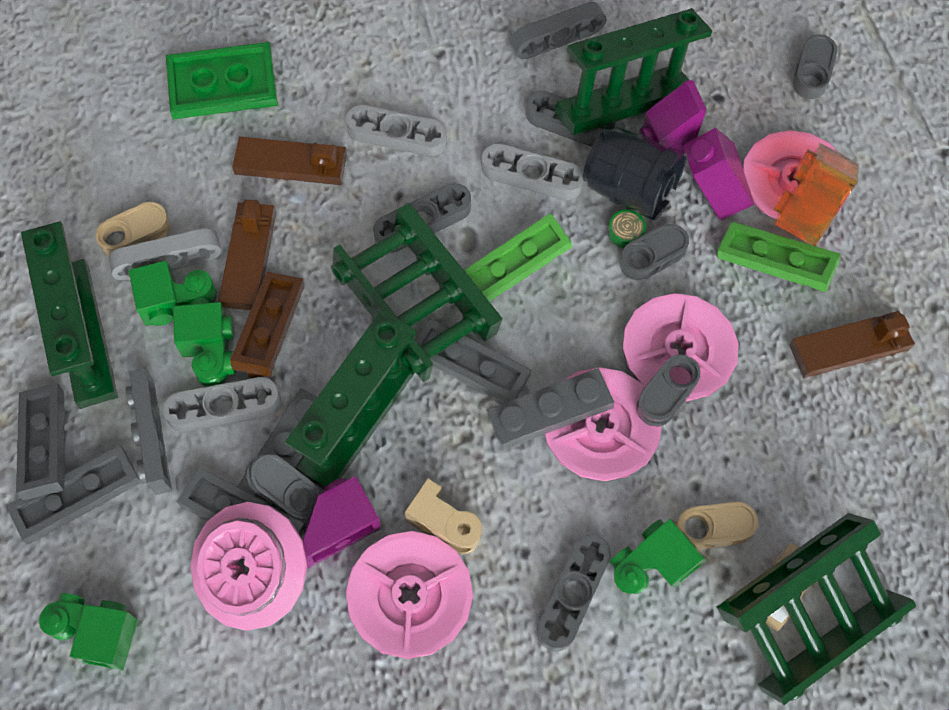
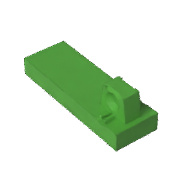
M550 213L464 271L490 302L573 246L568 236Z
M733 221L717 250L718 259L824 292L827 291L839 265L841 255L840 253Z

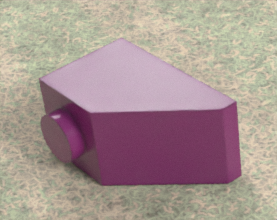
M686 81L649 109L645 114L643 126L639 129V133L666 148L671 146L686 153L683 145L698 137L707 110L694 81Z
M714 128L683 145L692 175L719 219L724 220L755 205L735 143L717 128Z
M356 476L349 480L346 478L335 480L326 486L324 493L318 495L303 539L308 568L381 529L379 517Z

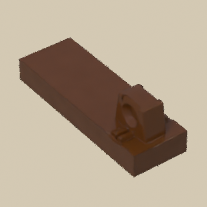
M239 136L232 168L235 175L342 185L347 152L346 147L333 144H311Z
M247 199L244 202L237 203L235 221L218 299L223 308L251 310L265 277L276 217L274 205L260 204L258 200Z
M266 272L230 359L233 370L247 372L249 378L271 376L304 290L303 278Z
M900 311L793 338L789 346L804 379L909 351L915 343L909 332L910 326L905 315L901 314Z

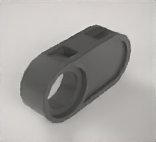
M821 34L812 35L804 44L793 80L795 92L803 98L816 99L822 96L831 79L837 54V45L830 37ZM806 75L815 76L819 79L820 85L811 86L804 81L803 77Z
M666 224L630 242L625 246L621 255L620 268L622 273L630 279L643 280L679 262L687 251L689 236L682 227L676 224ZM639 253L648 259L649 264L646 267L637 268L629 262L628 257Z
M687 355L670 357L643 389L637 402L636 411L644 423L656 427L667 424L694 391L700 379V368L693 358ZM675 367H682L689 372L691 381L687 384H677L671 379L669 371Z
M272 454L254 457L245 469L247 485L273 507L295 519H307L312 516L320 491L313 482L284 459ZM300 487L307 492L309 503L304 510L298 512L290 504V495L296 488Z

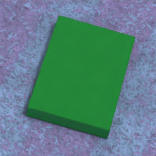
M270 42L166 55L169 105L173 120L278 106Z

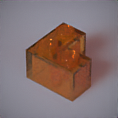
M822 143L818 144L814 152L807 149L796 167L797 171L794 175V178L798 180L796 186L791 193L784 190L773 209L778 212L775 225L814 247L857 184L859 174L858 163Z

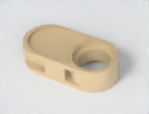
M146 202L105 220L96 229L95 237L101 250L105 255L109 256L116 249L163 238L170 230V221L165 209L160 204ZM116 231L125 233V238L121 243L117 245L106 243V239L111 233Z
M728 502L686 509L676 523L696 547L702 550L745 543L756 532L758 517L748 504ZM691 518L701 520L706 526V536L701 539L690 537L685 531V522Z

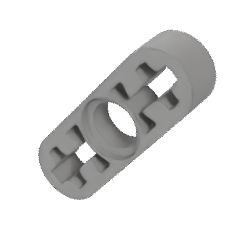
M356 105L346 114L348 134L356 141L428 157L440 155L447 147V130L437 120L369 105ZM362 119L368 120V122L363 124V127L357 126V124L362 122ZM379 122H381L380 132L376 131V128H379ZM393 125H401L406 128V132L398 137L389 135L387 130ZM413 130H417V133H415V139H412ZM430 134L436 135V138H433L432 142H427L425 140L430 137Z
M503 144L490 145L482 154V172L490 180L564 200L574 199L582 192L584 183L583 170L574 163ZM497 158L503 160L499 167L493 166ZM514 162H517L516 172H512ZM533 165L539 167L543 173L537 178H529L524 175L522 170L527 166ZM549 171L553 172L551 182L548 181ZM565 177L572 178L569 186L562 184Z
M197 229L116 249L110 253L109 262L112 276L115 279L127 281L130 280L128 271L130 269L167 260L171 270L211 261L221 254V248L216 231L212 229Z
M257 377L174 393L166 399L162 411L164 418L171 428L179 432H188L270 416L279 408L281 398L277 386L272 380L265 377ZM265 390L268 395L265 398V403L258 405L255 399L258 397V391ZM239 393H243L245 398L243 401L246 408L242 409V404L238 397ZM229 396L233 399V405L229 411L222 414L212 411V403L216 398ZM199 401H202L203 408L207 414L206 416H202L200 411L198 410L201 409V406L198 403ZM181 405H186L190 411L186 412L185 419L180 420L175 413L180 411Z

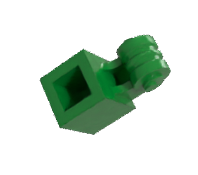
M167 260L128 270L136 310L145 326H163L171 323L174 319V306L214 303L217 297V291L210 275L202 270L189 272L185 276L184 284L176 283Z
M221 302L174 306V343L182 358L195 356L191 366L201 385L209 387L224 383L228 375L236 373V370L232 369L230 361L233 351H229V339H234L235 337L233 317L226 315Z
M659 519L642 533V537L645 540L634 551L628 546L610 560V563L615 568L614 582L622 592L628 594H640L649 586L650 579L647 573L649 570H658L671 587H677L705 564L708 559L675 521L669 519L664 523Z
M60 593L58 601L48 604L42 610L39 616V626L45 634L59 641L68 640L75 635L69 657L83 664L124 671L138 619L126 612V605L102 600L100 607L85 604L86 599L81 596Z

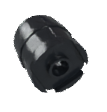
M619 127L606 128L597 137L589 152L584 166L583 181L587 182L590 189L608 198L609 201L638 210L640 215L656 221L670 202L666 198L671 189L676 190L686 163V156H684V152L671 146L666 148L643 134H637Z

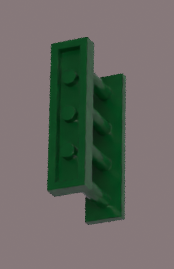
M691 8L567 45V52L582 72L577 95L557 101L555 113L570 133L576 135L647 112L683 83L689 81L688 77L681 70L689 43L711 37L713 30ZM672 49L668 66L654 71L659 52ZM642 58L638 76L624 80L628 62ZM612 67L608 86L593 90L597 71Z
M410 203L397 210L393 233L354 257L350 258L340 244L333 248L331 269L335 278L341 285L347 284L373 319L383 310L411 327L446 303H454L463 314L462 320L422 346H419L415 339L412 338L400 355V359L407 371L412 375L416 373L423 383L430 379L434 365L430 359L470 332L478 333L484 342L497 334L503 318ZM401 245L404 247L408 246L416 255L417 261L373 287L361 270ZM423 274H431L439 284V290L399 316H396L383 299Z
M61 221L22 231L21 236L50 375L53 377L69 372L74 401L79 409L119 398L89 265L85 259L71 262L64 226Z
M383 310L378 313L285 441L287 446L304 456L296 470L322 489H325L330 483L344 476L414 376L404 367L400 355L416 334V330Z
M847 513L716 606L723 621L745 633L749 630L751 631L772 671V674L758 683V686L763 693L783 705L801 697L805 689L888 627L897 625L901 622L904 615L916 607L913 599L887 589L885 590L866 552L868 544L881 535L874 520ZM849 558L871 599L870 602L855 613L849 607L833 575L835 568ZM815 582H818L839 623L821 638L800 600L802 592ZM783 605L806 647L805 650L788 662H786L766 624L768 616Z

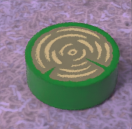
M632 210L616 212L611 217L608 226L609 239L621 248H625L630 242L643 236L646 231L645 220L640 214Z

